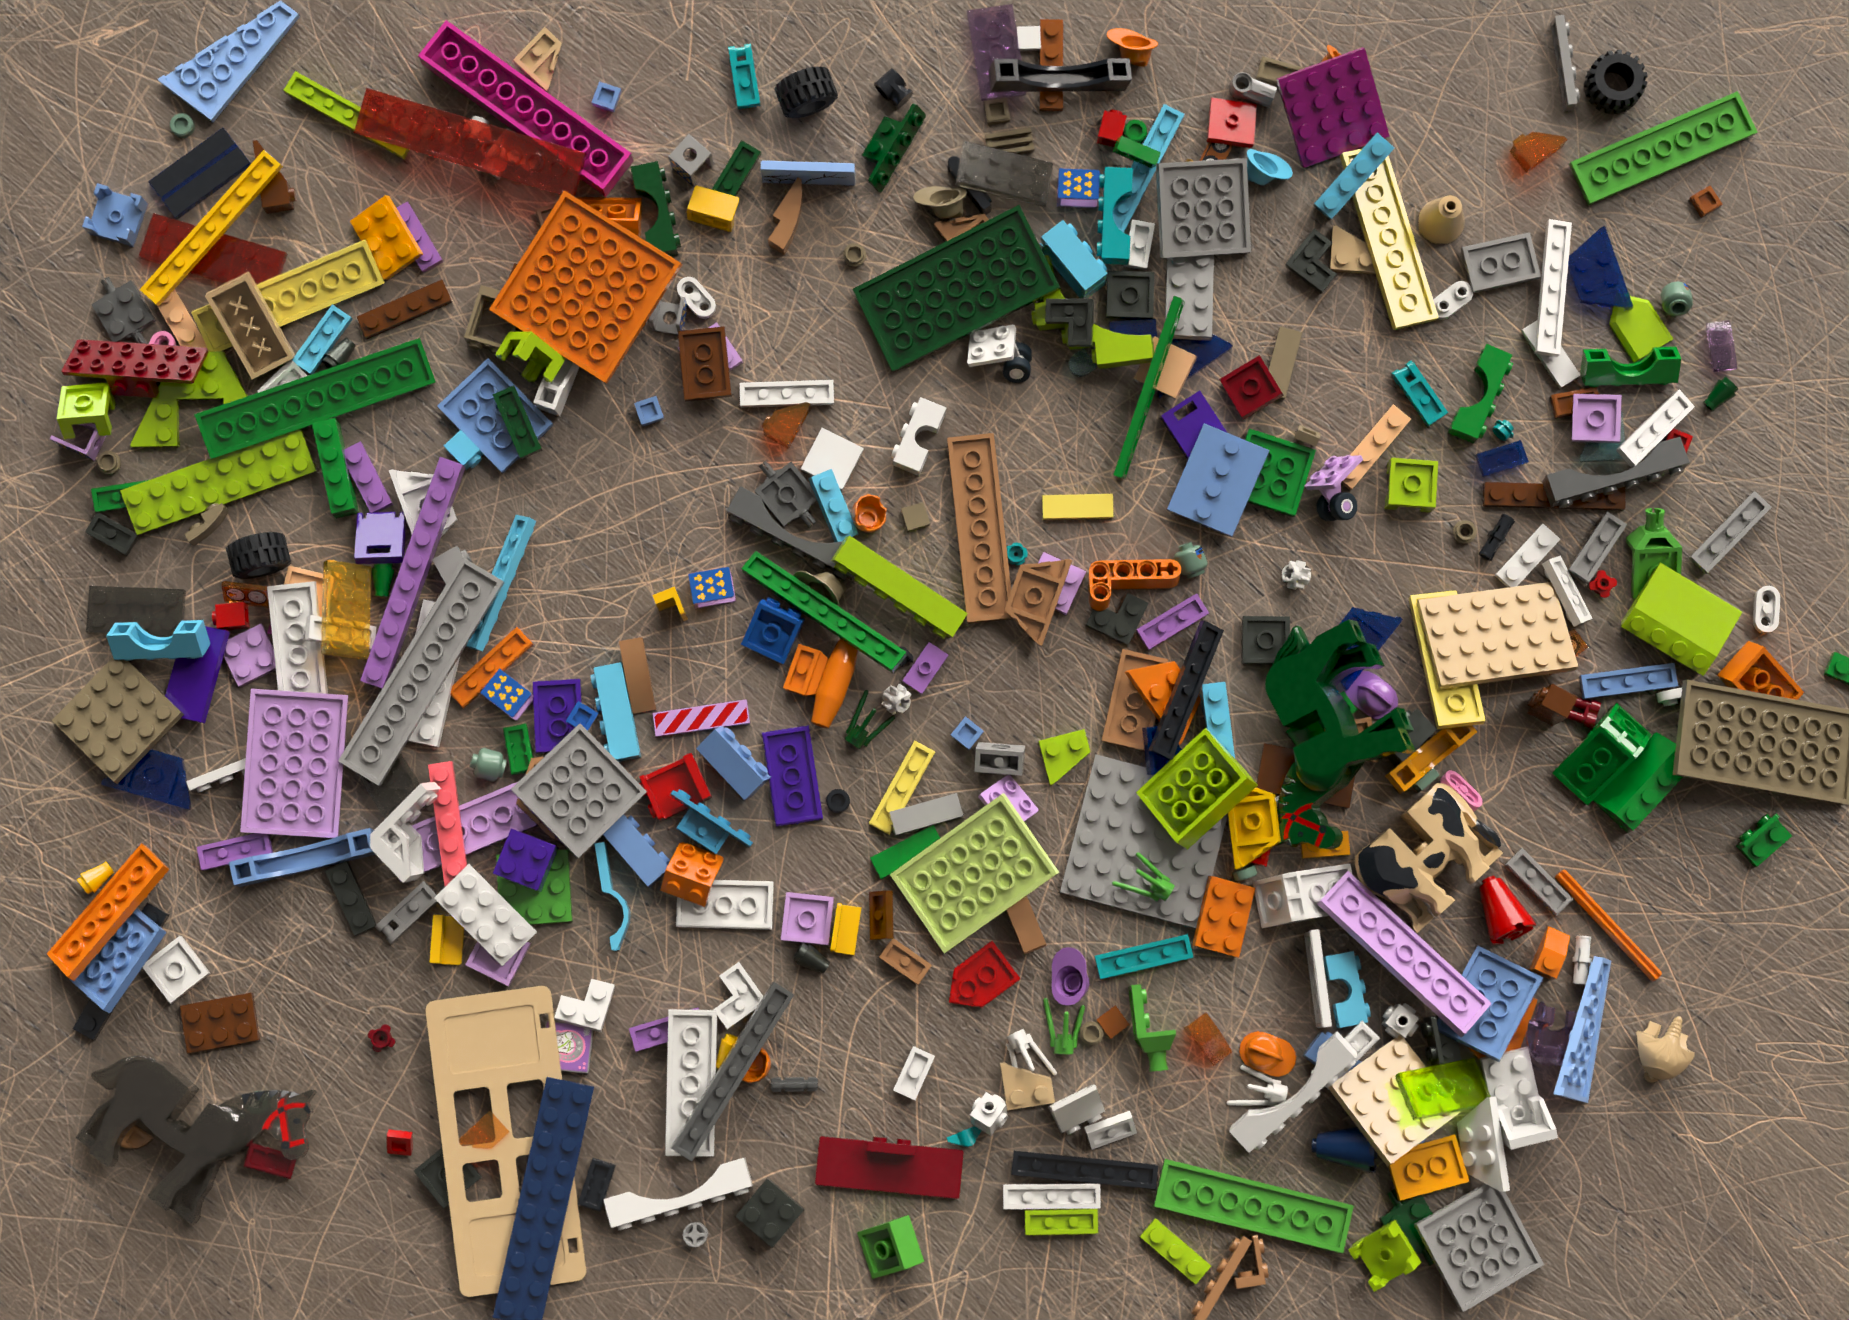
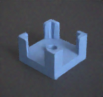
M97 183L94 195L98 201L92 219L86 216L82 227L90 235L134 247L148 203L140 195L131 193V197L113 192L108 186Z

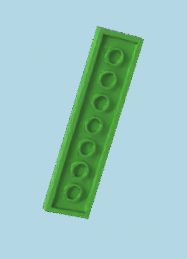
M1737 91L1570 162L1569 166L1589 206L1752 137L1758 131Z
M1164 1159L1153 1205L1154 1207L1340 1253L1344 1252L1354 1205Z

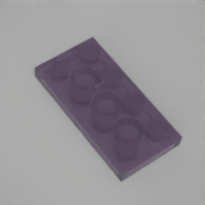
M1008 4L967 10L981 101L1026 95L1027 92H990L988 70L993 60H1021L1013 5Z

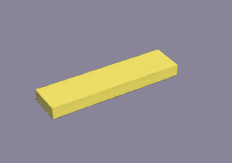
M914 740L869 824L888 835L891 834L893 828L888 813L906 807L935 751Z

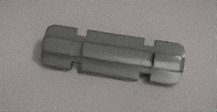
M773 1077L771 1079V1090L773 1092H781V1089H785V1092L804 1091V1089L817 1091L818 1079L817 1077H808V1079H804V1077H785V1080H781V1077Z

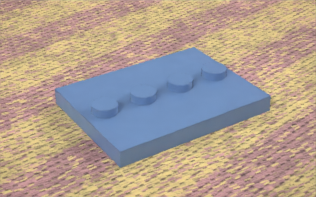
M487 358L437 407L459 430L466 434L503 474L520 457L492 394L514 384ZM515 386L539 440L554 425Z
M1204 423L1167 511L1233 537L1269 454V450Z
M136 908L115 935L110 938L100 952L86 966L84 971L74 981L69 980L101 1009L111 1013L167 932Z
M1477 945L1462 976L1492 1004L1463 1037H1460L1440 1018L1437 1020V1026L1440 1033L1500 1062L1540 987L1543 977Z

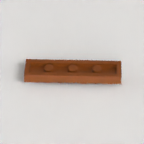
M1040 19V65L1063 66V19ZM1040 92V111H1063V92Z

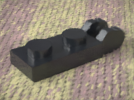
M956 155L950 156L948 158L950 174L958 185L966 190V195L979 212L987 215L991 212L990 203H992L990 196L985 191L981 192L976 186L978 182L971 173L967 174L965 172L964 162Z

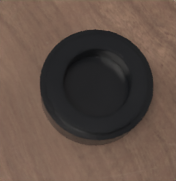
M834 789L827 795L826 803L832 812L842 813L848 809L850 797L846 791Z

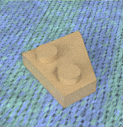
M544 27L513 59V62L547 92L562 43Z
M1332 226L1329 269L1334 272L1376 274L1367 243L1338 226Z
M1000 1063L1007 1110L1055 1103L1051 1077L1038 1075L1026 1069H1019L1007 1063Z

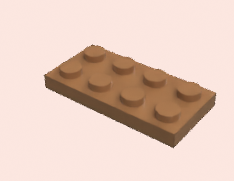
M1122 649L1101 742L1148 752L1156 717L1129 680L1125 671L1166 663L1169 659Z

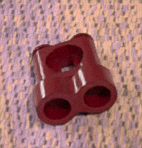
M1577 698L1574 706L1584 709V713L1571 710L1567 719L1584 724L1583 727L1593 729L1601 703L1594 700L1590 702Z

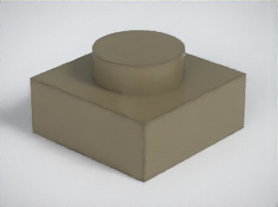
M1299 425L1294 438L1298 439V443L1303 446L1311 447L1313 445L1316 447L1321 433Z

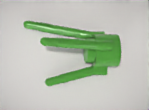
M1139 852L1136 853V856L1158 876L1154 879L1141 870H1136L1138 875L1152 883L1150 890L1153 893L1116 881L1112 882L1113 886L1150 897L1155 901L1159 899L1166 901L1175 887L1174 884L1169 882L1170 878L1163 875Z
M1044 998L1045 1013L1051 1038L1050 1047H1054V1053L1073 1054V1049L1077 1048V1038L1085 1006L1082 1005L1080 1007L1073 1036L1068 1034L1069 1013L1065 1012L1063 1034H1057L1056 1038L1049 1002L1047 998Z

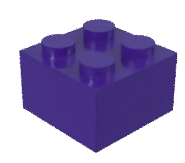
M511 828L493 874L541 892L559 848Z

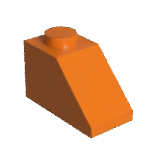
M1547 926L1529 970L1550 980L1557 979L1566 958L1570 936Z

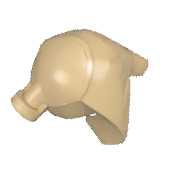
M1680 1016L1673 1019L1665 1036L1662 1038H1658L1661 1025L1649 1021L1645 1031L1638 1030L1636 1032L1639 1056L1645 1070L1644 1077L1650 1083H1654L1657 1080L1673 1079L1683 1072L1694 1058V1052L1687 1049L1686 1041L1688 1036L1681 1033L1682 1018Z

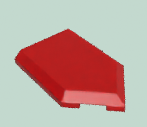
M990 941L954 968L949 1003L983 1008L1021 978L995 943Z

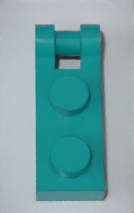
M751 43L744 44V47L735 48V46L728 47L738 109L761 106ZM746 56V60L737 61V57Z
M1410 360L1405 364L1404 368L1401 370L1396 369L1391 373L1392 378L1400 386L1427 427L1448 414V411L1413 361ZM1411 375L1414 380L1408 383L1405 377Z

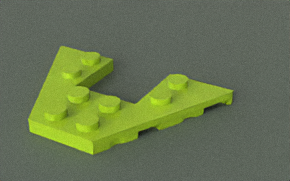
M208 352L193 384L161 382L158 387L159 393L156 398L152 399L130 447H179V400L223 399V404L247 397L248 395L245 393L238 380V376L232 369L225 352Z

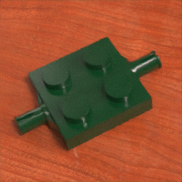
M1395 1189L1386 1193L1394 1206L1387 1214L1378 1218L1381 1224L1385 1226L1396 1220L1416 1254H1423L1429 1266L1433 1265L1434 1262L1414 1226L1417 1222L1433 1214L1423 1196L1419 1195L1409 1200L1398 1201Z

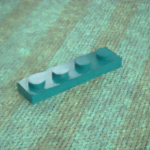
M1188 934L1094 956L1100 979L1194 958Z

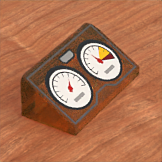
M229 581L222 582L225 602H244L250 606L269 608L267 586Z

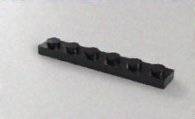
M1205 620L1200 621L1148 751L1166 760L1173 759L1224 632L1223 629Z
M148 902L142 910L146 916L161 928L170 915ZM90 999L72 1029L92 1040H96L111 1013L104 1011Z
M1013 1150L1011 1175L1156 1189L1158 1165Z

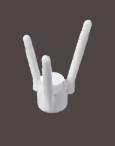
M1024 1029L1007 1036L1009 1043L1006 1044V1047L1009 1051L1013 1067L1018 1068L1015 1050L1017 1054L1022 1053L1030 1071H1034V1066L1026 1051L1030 1048V1045L1053 1075H1057L1056 1070L1034 1043L1031 1035H1026Z
M1241 1065V1070L1270 1083L1266 1087L1252 1084L1247 1085L1248 1089L1265 1093L1264 1097L1268 1100L1227 1101V1105H1268L1273 1107L1286 1101L1288 1087L1281 1085L1279 1080L1272 1079Z

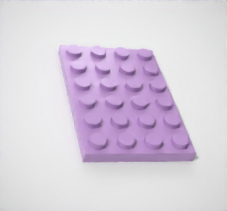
M251 689L241 832L326 838L338 837L343 764L338 762L345 749L348 695Z

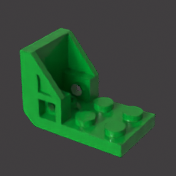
M1616 702L1589 732L1586 739L1552 774L1588 806L1644 750L1652 734Z

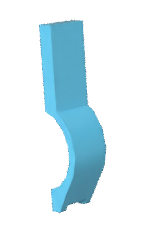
M605 842L595 843L602 892L616 897L622 905L624 913L622 926L617 933L610 937L611 950L618 951L622 946L630 925L631 912L627 901L613 889L607 845Z

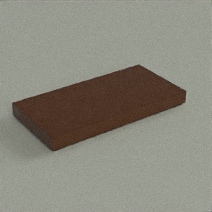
M1263 744L1256 782L1258 786L1256 788L1280 795L1284 779L1295 761L1292 748ZM1355 776L1345 788L1323 804L1349 809Z

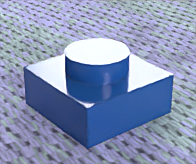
M578 701L567 718L566 723L574 728L581 723L588 731L598 712Z

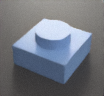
M599 82L591 103L593 106L615 112L622 90L621 88Z
M657 396L634 403L642 427L664 420Z
M965 716L950 736L970 750L984 731Z

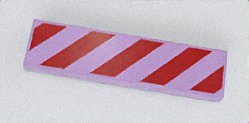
M747 699L653 713L656 737L716 729L721 726L731 727L750 724Z

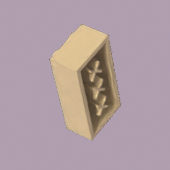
M249 271L206 293L207 301L251 379L294 358L295 353Z

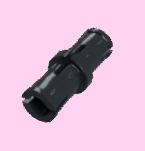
M1502 514L1493 531H1489L1488 539L1478 553L1482 558L1488 561L1493 560L1495 553L1500 545L1505 543V537L1515 523L1512 517Z

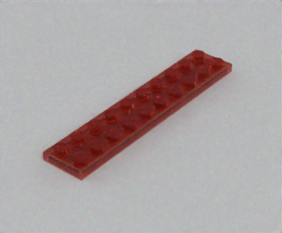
M366 88L354 133L559 195L566 191L574 197L587 153L369 88Z

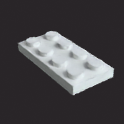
M470 864L434 897L502 966L537 933Z

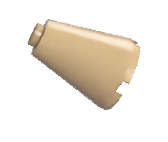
M1449 195L1432 200L1422 208L1419 214V230L1424 238L1432 243H1451L1461 235L1464 229L1465 218L1462 204L1455 196Z

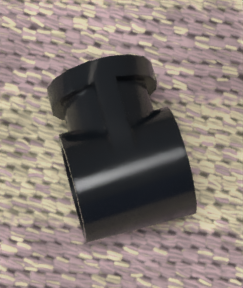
M893 68L874 83L881 96L887 101L892 99L894 101L893 105L896 108L903 106L913 95V91L905 88L906 83L904 79Z

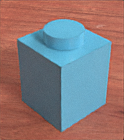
M462 430L444 445L446 450L460 464L466 467V470L469 467L474 468L482 459L483 453Z

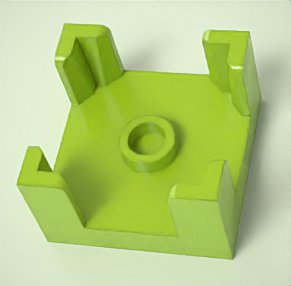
M532 331L508 332L495 354L500 360L505 361L514 347L513 356L519 357L523 361L529 359L530 361L521 374L528 382H535L544 367H547L543 373L545 381L552 382L566 360Z
M108 383L62 386L57 421L64 439L75 438L73 424L95 423L99 436L111 435L112 425L108 416V407L111 410H115V400Z
M1391 458L1387 463L1389 483L1384 509L1396 510L1398 507L1421 508L1420 512L1431 513L1436 508L1438 461Z
M1396 1220L1357 1240L1348 1249L1354 1260L1361 1256L1372 1274L1368 1283L1374 1292L1383 1288L1395 1277L1403 1273L1407 1275L1414 1271L1421 1263Z

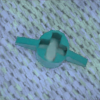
M973 1126L946 1139L948 1143L969 1147L975 1144L982 1130Z

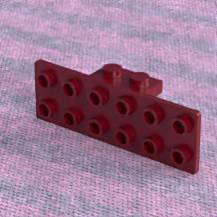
M79 339L75 343L61 371L63 375L106 378L112 395L156 398L159 393L156 382L193 384L205 361L208 350L203 347Z
M821 1136L819 1138L815 1184L958 1199L960 1197L964 1151L911 1145V1140L897 1139V1143H887V1138L873 1137L872 1141Z

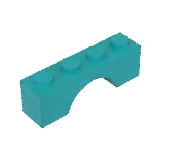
M1105 167L1104 174H1100L1099 188H1103V197L1098 199V211H1102V220L1098 219L1097 234H1101V242H1097L1096 256H1101V261L1104 264H1129L1131 236L1123 233L1116 226L1113 219V210L1118 203L1131 197L1133 168Z

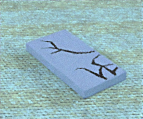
M761 161L763 183L794 184L798 177L802 180V184L855 186V164Z

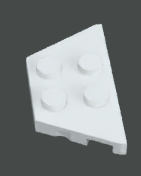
M389 470L411 534H413L434 474ZM453 506L451 507L441 537L457 521Z
M1496 1096L1488 1097L1457 1123L1461 1155L1467 1174L1500 1192L1510 1191Z

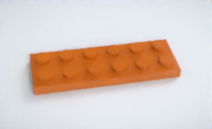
M141 843L49 950L47 955L69 979L74 981L110 938L115 935L122 924L132 915L134 910L148 896L158 882L163 879L169 868L147 846Z

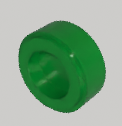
M1131 120L1125 125L1124 137L1138 143L1145 140L1147 127L1142 121Z

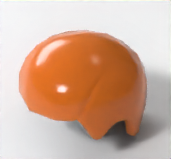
M870 494L861 496L853 505L851 512L852 521L860 531L873 533L880 530L886 522L887 509L881 504L878 496Z
M761 1048L742 1081L748 1083L758 1082L768 1075L771 1069V1060L764 1048Z

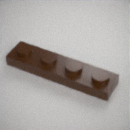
M439 280L357 316V319L366 339H370L452 303V299L444 281Z

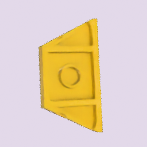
M1255 787L1228 812L1236 870L1242 869L1281 842L1275 794Z

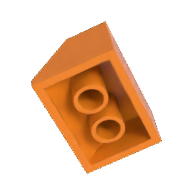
M576 197L641 238L642 198Z

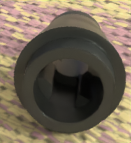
M345 337L324 354L325 358L322 362L328 368L347 363L356 345Z
M805 943L799 946L793 957L798 965L824 974L830 964V961L812 945H806Z

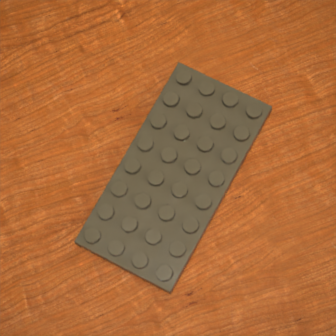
M1683 680L1673 775L1839 805H1849V709L1692 680Z

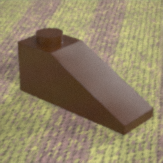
M254 140L253 147L256 159L264 149L257 140ZM280 171L260 192L262 208L267 214L294 210L293 202L297 201L295 188H291Z

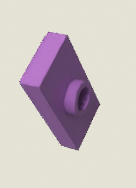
M928 642L902 682L923 694L947 659L948 654Z

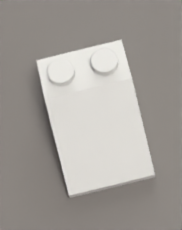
M1090 1085L1048 1106L1060 1132L1066 1131L1067 1135L1081 1129L1079 1124L1085 1121L1091 1124L1101 1119V1113L1105 1112L1095 1085Z

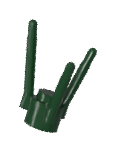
M868 690L864 691L850 726L846 730L848 735L845 737V740L858 749H861L863 745L867 747L872 739L895 720V716L892 715L866 737L869 732L865 728L876 713V709L873 708L862 725L855 727L869 693Z

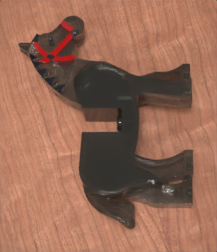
M141 1055L130 1056L106 1068L92 1072L91 1078L107 1090L116 1089L113 1098L97 1108L76 1136V1139L90 1148L88 1153L107 1167H114L118 1162L121 1143L125 1135L136 1123L142 1120L162 1141L185 1154V1157L147 1197L164 1210H173L190 1224H195L201 1218L203 1201L212 1189L221 1164L244 1152L266 1130L276 1140L281 1141V1151L287 1159H301L307 1154L309 1142L306 1124L310 1119V1114L314 1113L310 1101L317 1091L308 1090L301 1094L286 1090L258 1091L239 1095L222 1104L208 1103L192 1126H190L181 1119L177 1121V1119L200 1088L168 1062Z

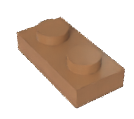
M891 939L879 956L880 959L917 985H919L932 966L895 939Z

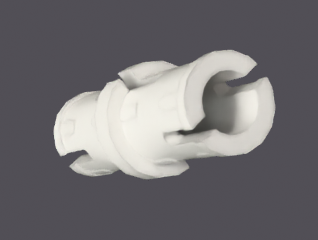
M1576 935L1575 957H1572V962H1574L1573 984L1586 985L1589 964L1592 962V958H1589L1592 938L1590 936Z

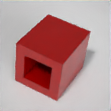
M1114 109L1104 110L1097 143L1115 147L1117 139L1123 134L1127 115H1123L1121 111Z
M244 602L216 604L215 611L212 612L213 625H216L217 629L226 631L250 629L248 605Z

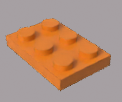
M1208 876L1192 946L1239 958L1255 888L1222 878Z

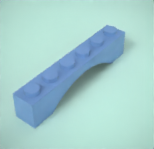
M371 828L363 829L303 847L230 861L229 865L234 886L243 887L375 855L370 848V834L374 830Z

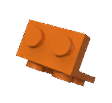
M680 842L665 870L660 891L705 907L712 884L723 864L724 858L713 852Z

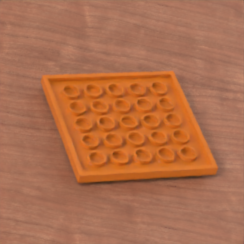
M564 191L489 310L523 332L532 331L560 355L608 384L683 264Z

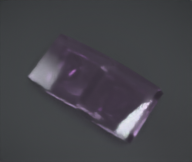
M1730 320L1706 323L1713 372L1737 369Z

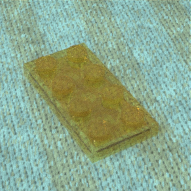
M334 560L323 562L321 654L363 660L368 659L371 566Z

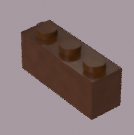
M1551 684L1546 688L1543 687L1541 691L1538 690L1536 694L1533 693L1527 704L1530 706L1528 714L1554 726L1568 718L1578 697Z

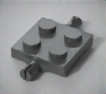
M110 277L101 280L107 293L103 298L91 305L113 342H123L126 339L134 338L136 343L148 344L141 333L146 327L156 322V319L135 283L130 280L121 287L115 288Z
M767 461L760 464L759 468L767 478L754 491L761 497L763 503L784 528L793 520L799 518L805 522L808 528L812 527V524L814 525L816 521L808 511L817 502V498L812 486L792 462L776 471L772 469Z

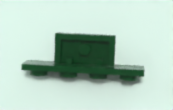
M913 103L902 122L884 116L862 154L866 160L877 163L868 182L878 192H882L888 184L893 172L926 118V114L917 104Z

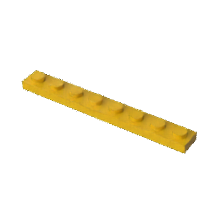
M263 150L140 288V291L156 305L160 306L283 166Z

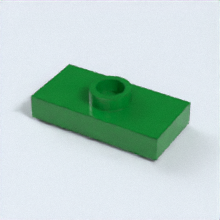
M527 724L503 728L511 775L526 773L531 758H533Z

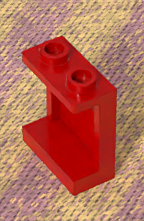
M692 753L650 774L639 776L641 780L639 784L647 791L643 797L648 795L651 804L647 805L652 817H658L660 822L689 809L669 796L673 790L676 792L679 789L691 796L690 801L696 805L699 802L702 803L712 798Z

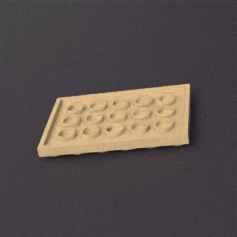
M1551 582L1419 599L1416 603L1439 689L1575 671L1578 668L1559 597Z

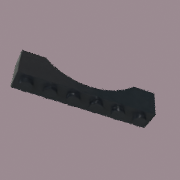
M1107 58L1092 63L1072 66H1043L1023 62L1019 59H994L988 70L990 92L1125 91L1132 81L1130 58Z

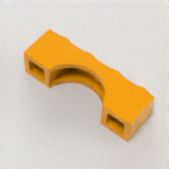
M1472 725L1441 729L1402 763L1386 774L1385 777L1399 794L1405 792L1445 757L1477 733L1476 729Z

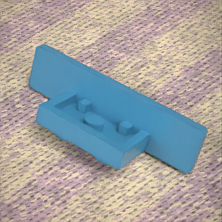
M679 789L678 792L673 790L669 796L689 808L676 829L709 851L717 854L729 835L748 848L753 844L749 840L751 837L749 834L741 829L735 831L729 827L731 823L721 816L715 818L709 814L711 809L700 802L698 805L690 801L691 796Z

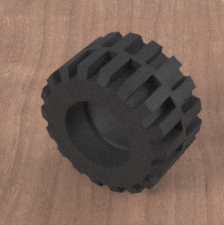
M1611 50L1605 56L1602 54L1595 60L1585 77L1587 79L1584 82V87L1587 88L1585 94L1586 97H1591L1589 100L1591 105L1596 103V109L1600 111L1603 108L1605 109L1604 113L1610 114L1612 110H1614V114H1619L1622 110L1624 112L1628 111L1630 107L1637 103L1647 86V81L1645 80L1648 77L1647 72H1643L1644 64L1638 63L1639 58L1637 56L1632 58L1630 52L1627 51L1625 54H1622V50H1616L1613 54ZM1607 73L1621 75L1626 81L1627 90H1612L1607 86L1604 75Z
M810 67L796 71L783 78L774 88L782 112L787 118H801L813 115L829 107L838 98L829 69L825 67Z
M257 533L237 539L226 547L232 576L235 578L251 579L279 572L291 564L289 550L283 533Z

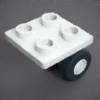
M1015 325L978 330L970 334L967 363L969 367L1005 361L1003 364V376L1005 379L1012 383H1022L1028 380L1031 374L1029 362L1032 360V350L1024 343L1015 342Z

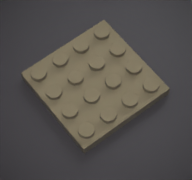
M112 658L52 719V722L113 782L118 784L184 714L130 661L124 659L114 660Z

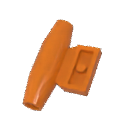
M841 638L838 640L829 658L820 650L798 644L783 686L784 690L805 697L816 695L811 723L829 729L843 704L855 670L858 650Z

